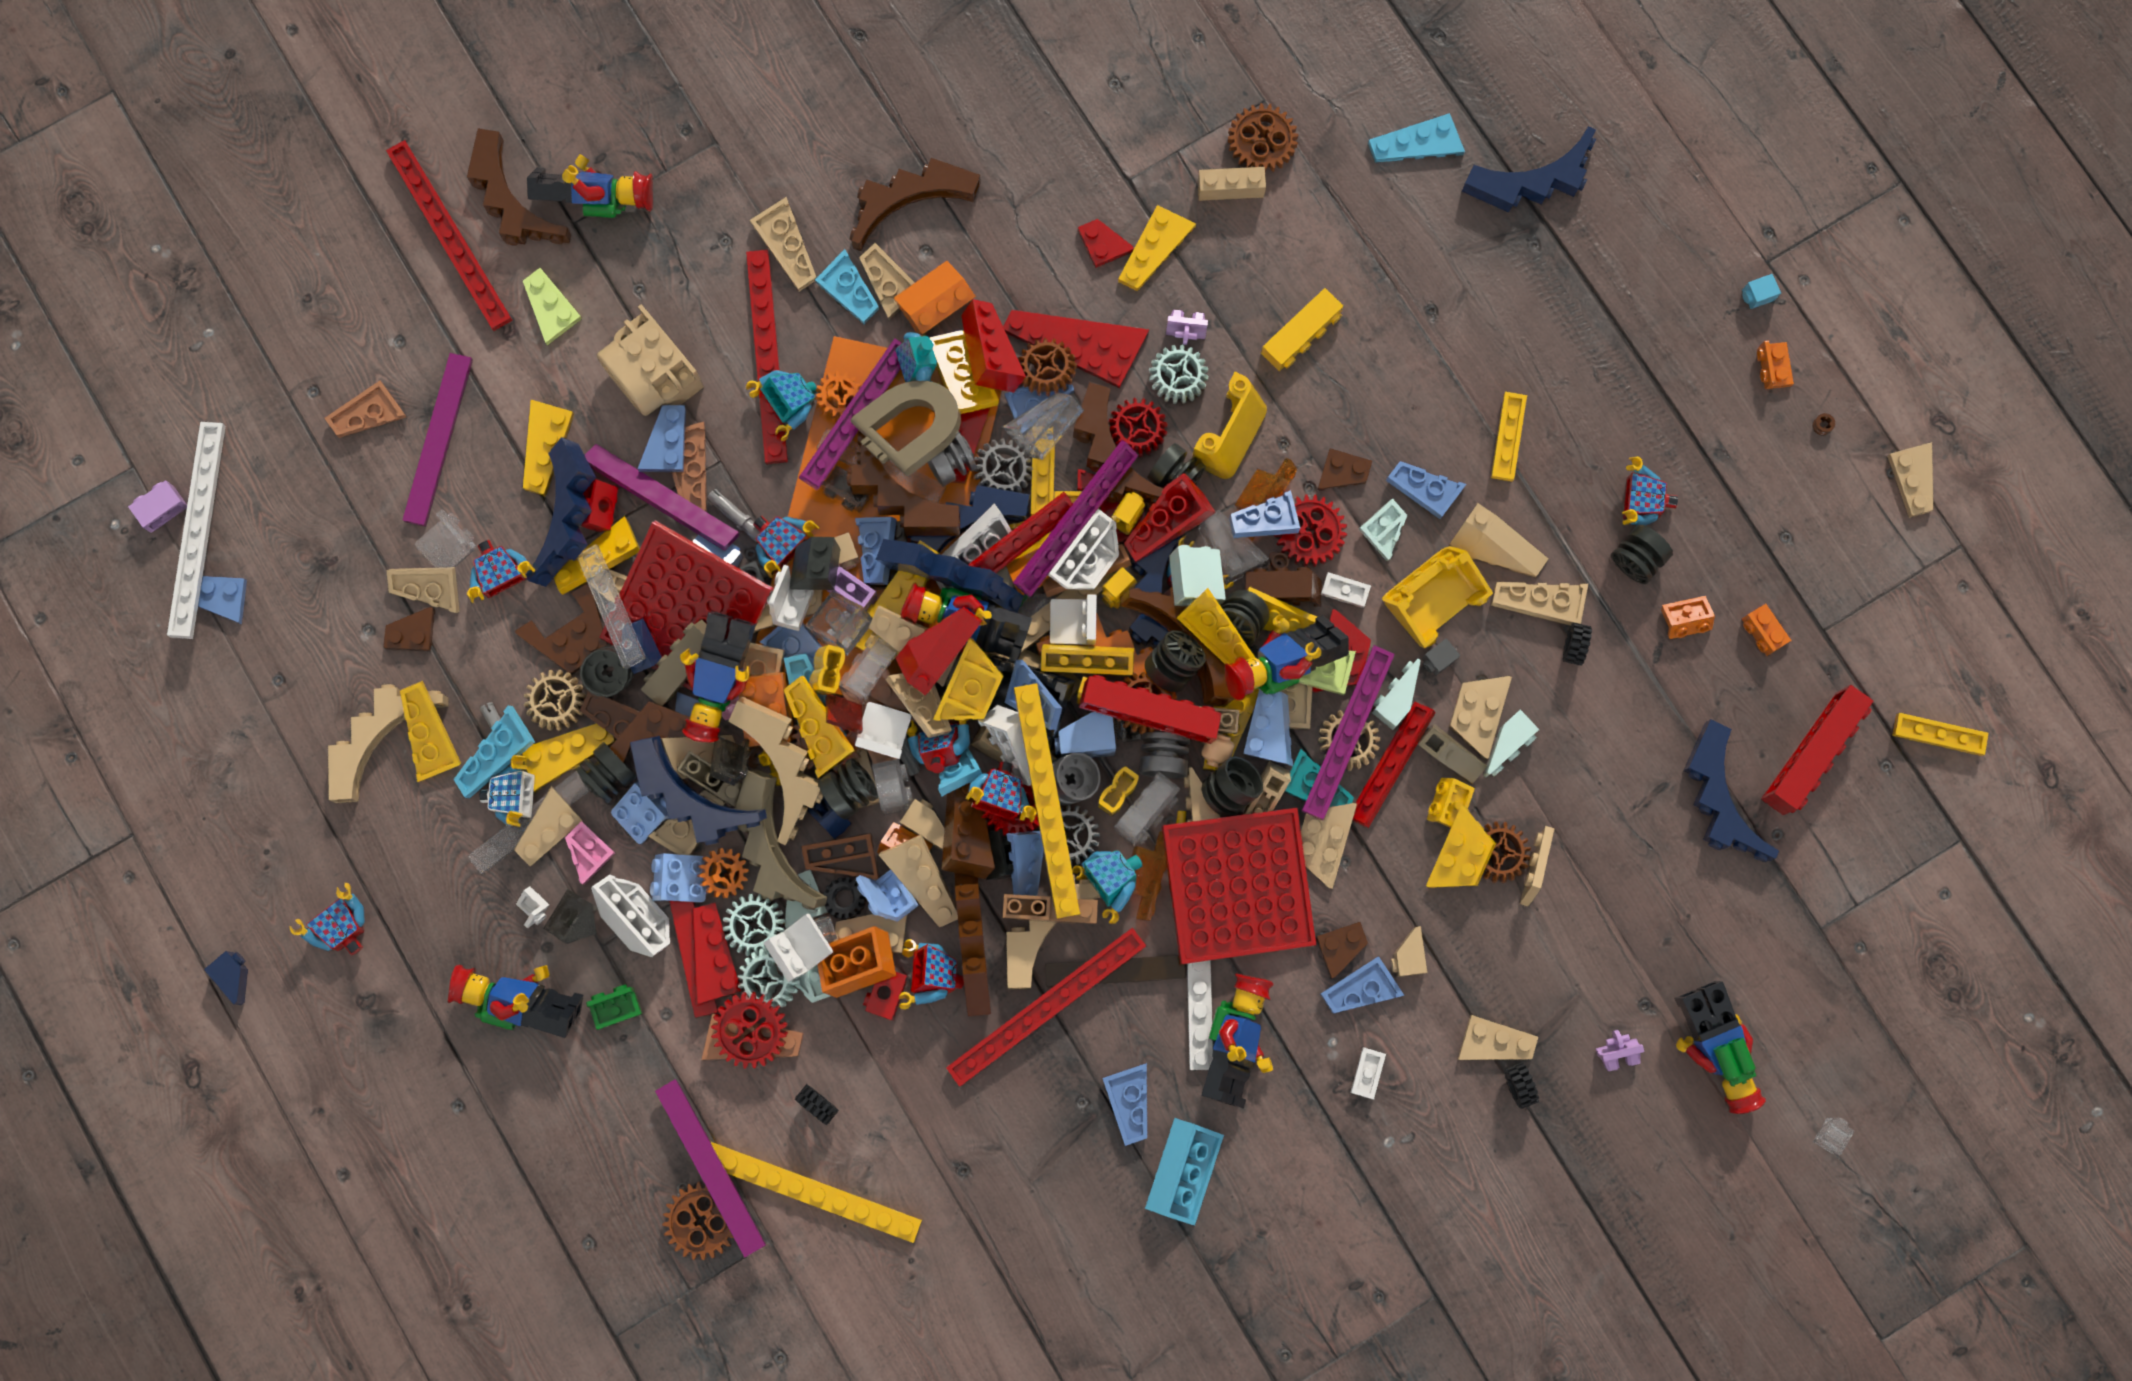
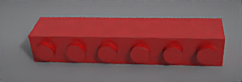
M1100 675L1089 676L1086 679L1079 703V708L1207 744H1211L1216 740L1222 713L1216 712V709L1210 706L1199 707L1188 700H1174L1167 694H1152L1146 688L1128 687L1127 683L1121 681L1113 683L1106 681V678Z

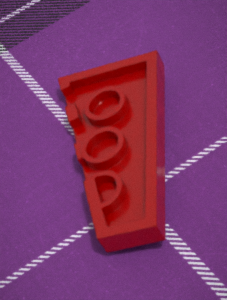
M990 407L961 414V424L958 432L968 442L973 455L979 444ZM966 464L964 466L967 474L962 475L957 468L954 469L956 480L951 483L965 484L969 473V468Z
M716 903L693 908L691 911L694 940L693 959L695 962L694 983L696 985L695 1005L739 993L741 988L738 987L739 981L727 940L725 939Z

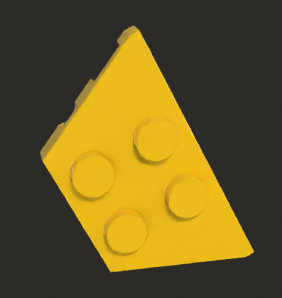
M969 638L933 720L984 719L1003 675L972 638Z
M1461 805L1426 884L1429 888L1478 886L1496 843L1484 831L1481 824L1475 820L1467 807Z

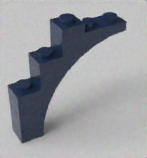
M1588 126L1581 139L1568 153L1557 161L1538 169L1525 172H1501L1473 165L1461 192L1508 213L1512 206L1517 207L1522 196L1542 205L1545 198L1550 199L1554 188L1574 197L1578 190L1582 192L1587 181L1584 178L1587 170L1583 167L1588 157L1584 155L1587 150L1591 151L1596 141V138H1593L1596 129Z
M562 437L548 453L553 464L556 491L550 528L544 545L532 565L535 572L529 570L526 574L529 582L547 587L568 559L575 561L588 545L579 527L592 512L583 493L595 480L596 476L579 444Z
M977 485L976 491L971 492L969 505L973 506L946 502V505L959 506L961 535L993 504L997 506L1006 521H1026L1030 495ZM908 536V538H911V543L918 544L921 540L939 554L950 542L958 537Z
M1183 535L1138 562H1135L1133 557L1131 558V568L1139 576H1142V574L1145 576L1135 588H1139L1144 592L1162 593V579L1165 567L1169 561V555L1178 546V542ZM1141 614L1129 627L1128 632L1131 639L1138 645L1142 643L1146 646L1152 640V645L1156 648L1169 631L1151 617Z
M883 539L875 559L889 569L915 574L979 596L981 600L995 605L996 608H1002L1018 613L1024 595L1004 583V578L992 570L971 567L957 557L936 554L922 544Z
M1710 719L1704 723L1683 770L1689 774L1688 776L1696 781L1703 780L1693 805L1698 807V811L1705 815L1711 816L1713 814L1703 840L1709 842L1708 845L1717 850L1726 849L1733 844V848L1736 850L1753 853L1754 858L1759 861H1772L1777 858L1779 850L1764 842L1747 826L1730 798L1725 778L1724 761L1726 745L1732 729Z
M660 736L630 742L641 796L650 795V799L664 797L669 820L676 818L678 822L692 820L696 843L704 841L705 845L719 843L718 839L726 836L725 832L738 830V826L746 824L747 828L760 825V821L767 819L765 809L750 811L730 809L715 804L697 794L673 769L665 754Z

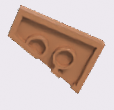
M380 380L325 417V420L334 433L341 438L400 420L407 416Z

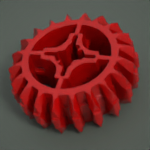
M1133 398L1132 404L1125 400L1124 407L1119 404L1117 405V411L1111 412L1113 418L1108 420V424L1111 426L1109 427L1110 434H1112L1111 437L1113 441H1116L1115 446L1117 447L1121 440L1125 441L1135 452H1138V457L1141 458L1143 451L1149 456L1151 455L1150 448L1157 451L1159 448L1158 444L1164 443L1162 437L1167 436V431L1164 429L1167 428L1168 424L1163 421L1165 414H1159L1160 407L1152 409L1154 406L1153 401L1145 405L1146 400L1144 398L1141 400V403H1137V399ZM1132 413H1141L1138 417L1129 416ZM1148 417H1150L1155 424V433L1151 431V428L1146 425ZM1142 422L1141 428L1133 434L1134 427H1137ZM1120 423L1124 424V427L1129 430L1127 439L1120 431ZM1138 438H1144L1147 440L1145 442L1135 443V440Z

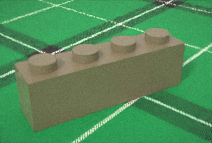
M703 620L696 624L690 623L683 631L685 636L682 640L677 639L671 645L670 649L672 652L668 656L664 655L656 665L659 668L655 672L652 670L644 678L643 681L646 683L641 690L656 704L664 706L670 702L688 680L685 665L680 660V654L689 648L691 656L695 653L699 655L707 625Z

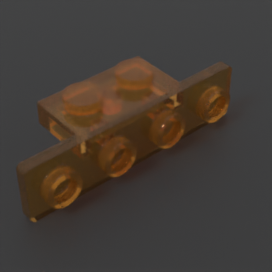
M1285 458L1275 475L1257 468L1235 503L1237 509L1242 510L1252 505L1258 506L1263 504L1270 498L1283 496L1284 490L1295 477L1297 467L1291 459ZM1256 536L1246 538L1249 541H1253Z
M1162 831L1158 834L1154 851L1139 846H1134L1132 856L1137 855L1143 865L1135 871L1136 887L1132 893L1141 896L1136 916L1138 920L1150 921L1156 910L1155 903L1157 895L1161 891V880L1163 873L1167 869Z

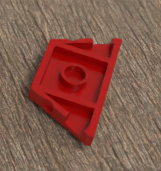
M1332 609L1329 621L1349 637V651H1356L1347 686H1354L1357 684L1365 666L1371 639L1337 610ZM1312 687V693L1325 691L1319 688Z

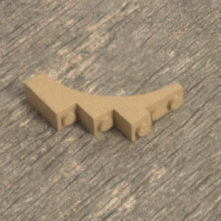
M386 684L381 685V688L374 689V716L373 713H359V717H351V744L349 741H338L336 745L328 746L330 801L334 803L359 801L360 782L372 752L391 730L405 721L400 689L395 687V685ZM428 691L435 708L448 707V697L441 694V691Z
M741 697L734 707L729 722L743 729L761 745L778 772L783 789L784 816L777 842L786 845L790 839H795L799 830L796 824L798 819L803 820L808 810L807 807L813 808L816 802L821 803L823 794L819 787V780L802 773L809 762V759L806 758L807 750L783 740H788L793 727L790 726L792 719Z
M1079 880V884H1075L1077 899L1094 900L1100 898V895L1089 880ZM1029 920L1030 931L1025 932V928L1017 927L1011 928V932H1007L1008 989H1031L1032 971L1037 953L1045 937L1056 922Z

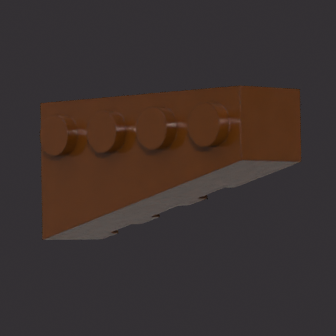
M970 783L947 794L942 870L985 879L995 869L986 818L981 817L984 811L971 807L973 798L966 799Z

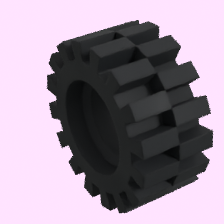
M1575 622L1571 624L1563 648V662L1579 666L1584 664L1591 643V626Z
M840 877L837 880H832L831 884L826 886V891L823 893L824 896L828 897L825 907L835 918L842 920L852 919L864 909L866 897L859 892L857 881L848 877ZM841 890H848L853 894V902L848 907H840L836 903V895Z
M1519 1063L1504 1069L1507 1086H1509V1091L1512 1093V1097L1520 1109L1539 1102L1538 1090L1525 1064Z
M808 1084L795 1097V1100L825 1125H828L839 1111L831 1102Z

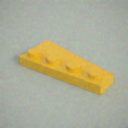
M1157 205L1118 278V282L1138 291L1155 273L1162 262H1165L1171 252L1196 227V223Z

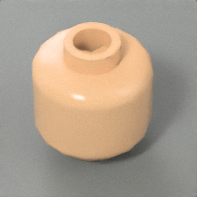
M1218 733L1214 742L1211 744L1204 743L1201 755L1207 759L1206 764L1219 768L1221 764L1232 756L1234 743L1230 741L1231 737Z

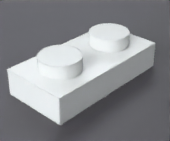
M1328 572L1321 595L1364 608L1371 586Z
M1362 1048L1350 1093L1374 1099L1386 1054Z

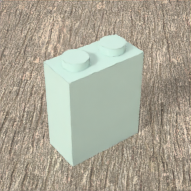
M1180 545L1169 555L1175 606H1189L1207 588H1209L1219 605L1226 600L1219 549H1211L1207 546L1193 548L1189 545Z

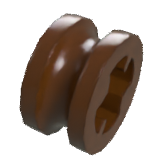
M1827 413L1820 414L1813 422V429L1819 435H1827L1835 427V419ZM1827 421L1828 425L1822 428L1820 423Z

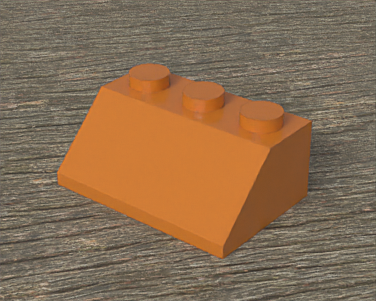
M945 261L893 299L916 333L923 335L976 296L965 279L948 261Z

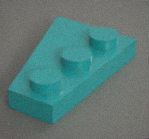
M1300 749L1290 771L1291 781L1284 792L1306 802L1320 766L1313 762L1302 749ZM1339 784L1329 807L1350 804L1353 802L1354 797Z

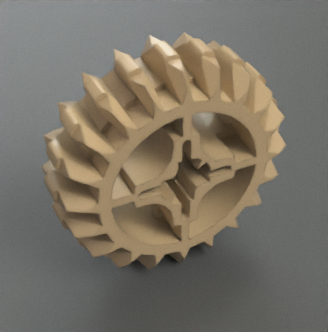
M549 670L548 677L542 672L540 673V681L536 678L532 679L535 683L534 687L531 685L527 686L531 694H524V697L530 700L524 703L526 708H530L526 714L533 716L531 721L533 723L539 722L538 726L540 728H544L547 725V729L552 731L555 725L556 729L561 731L562 724L570 728V720L575 723L578 721L574 717L576 713L581 716L583 715L579 707L583 704V701L580 700L584 699L586 694L579 692L584 687L581 684L577 685L579 680L576 677L571 679L572 675L569 672L563 676V671L558 670L555 676L554 671ZM551 684H565L570 689L555 691ZM545 689V697L544 699L539 701L540 704H538L539 696L541 692ZM552 693H553L556 697L560 698V699H557V700L559 701V702L557 703L558 707L551 702V701H553V700H552V698H553ZM572 696V703L569 709L565 711V703ZM554 709L559 716L546 717L541 712Z
M1341 710L1337 712L1338 719L1335 715L1331 714L1329 716L1331 722L1324 721L1323 725L1327 729H1320L1319 733L1325 737H1320L1318 742L1325 743L1326 745L1321 746L1320 751H1328L1332 742V731L1334 728H1338L1343 717ZM1373 720L1365 723L1360 736L1364 733L1366 735V749L1363 753L1358 740L1353 750V754L1355 753L1357 756L1350 757L1347 764L1348 771L1352 770L1353 763L1357 769L1361 768V762L1364 765H1368V758L1374 759L1376 756L1372 751L1379 750V746L1373 744L1380 741V737L1373 736L1379 732L1378 728L1372 730L1370 728L1375 723Z

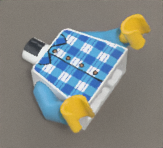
M513 755L511 765L500 772L498 776L492 777L489 789L481 790L479 794L481 803H488V810L495 812L496 818L508 826L520 827V817H532L535 775L521 771L527 769L526 765H523L526 756Z

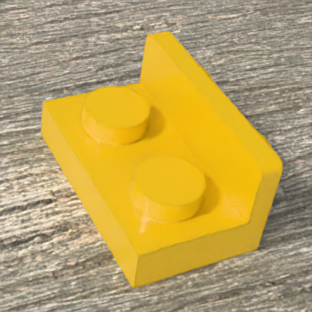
M1441 778L1436 786V793L1429 807L1427 820L1438 822L1451 828L1461 805L1469 807L1475 788L1454 778Z

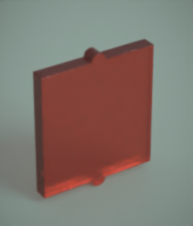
M827 694L825 696L826 723L841 727L842 730L847 729L861 734L863 732L862 705L849 701L845 697L840 698Z

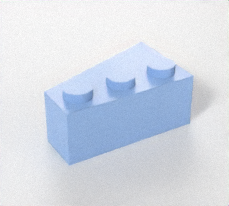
M1259 689L1243 754L1293 766L1287 694L1283 692H1277L1272 695L1265 694Z

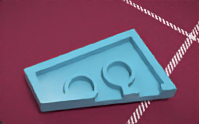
M845 249L815 279L816 284L864 325L879 310V306Z
M969 748L962 753L956 765L944 767V771L939 773L940 784L938 790L941 796L971 783L982 774Z

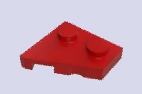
M1099 219L1078 227V232L1095 268L1130 254L1134 250L1130 243Z

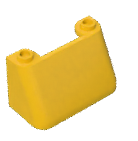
M1234 372L1228 385L1229 391L1226 394V398L1232 402L1231 412L1233 414L1221 437L1213 433L1203 434L1196 443L1192 458L1195 457L1197 459L1196 466L1199 463H1203L1206 466L1205 471L1222 479H1229L1234 476L1267 412L1266 404L1247 377L1237 372Z
M1449 546L1441 549L1382 597V601L1420 647L1426 648L1436 643V638L1438 637L1436 630L1468 604L1476 606L1485 604L1493 592L1468 552Z

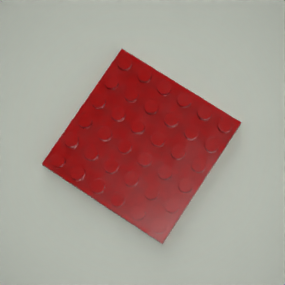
M655 520L651 523L599 638L613 646L623 648V627L644 619L661 656H668L672 652L670 649L671 645L677 639L682 640L685 636L683 631L690 623L696 624L703 620L707 624L708 612H719L732 616L733 619L739 618L757 625L767 604V599L774 588ZM655 664L651 668L657 670L659 667ZM687 680L683 686L693 691Z
M1298 808L1162 825L1180 964L1316 945Z

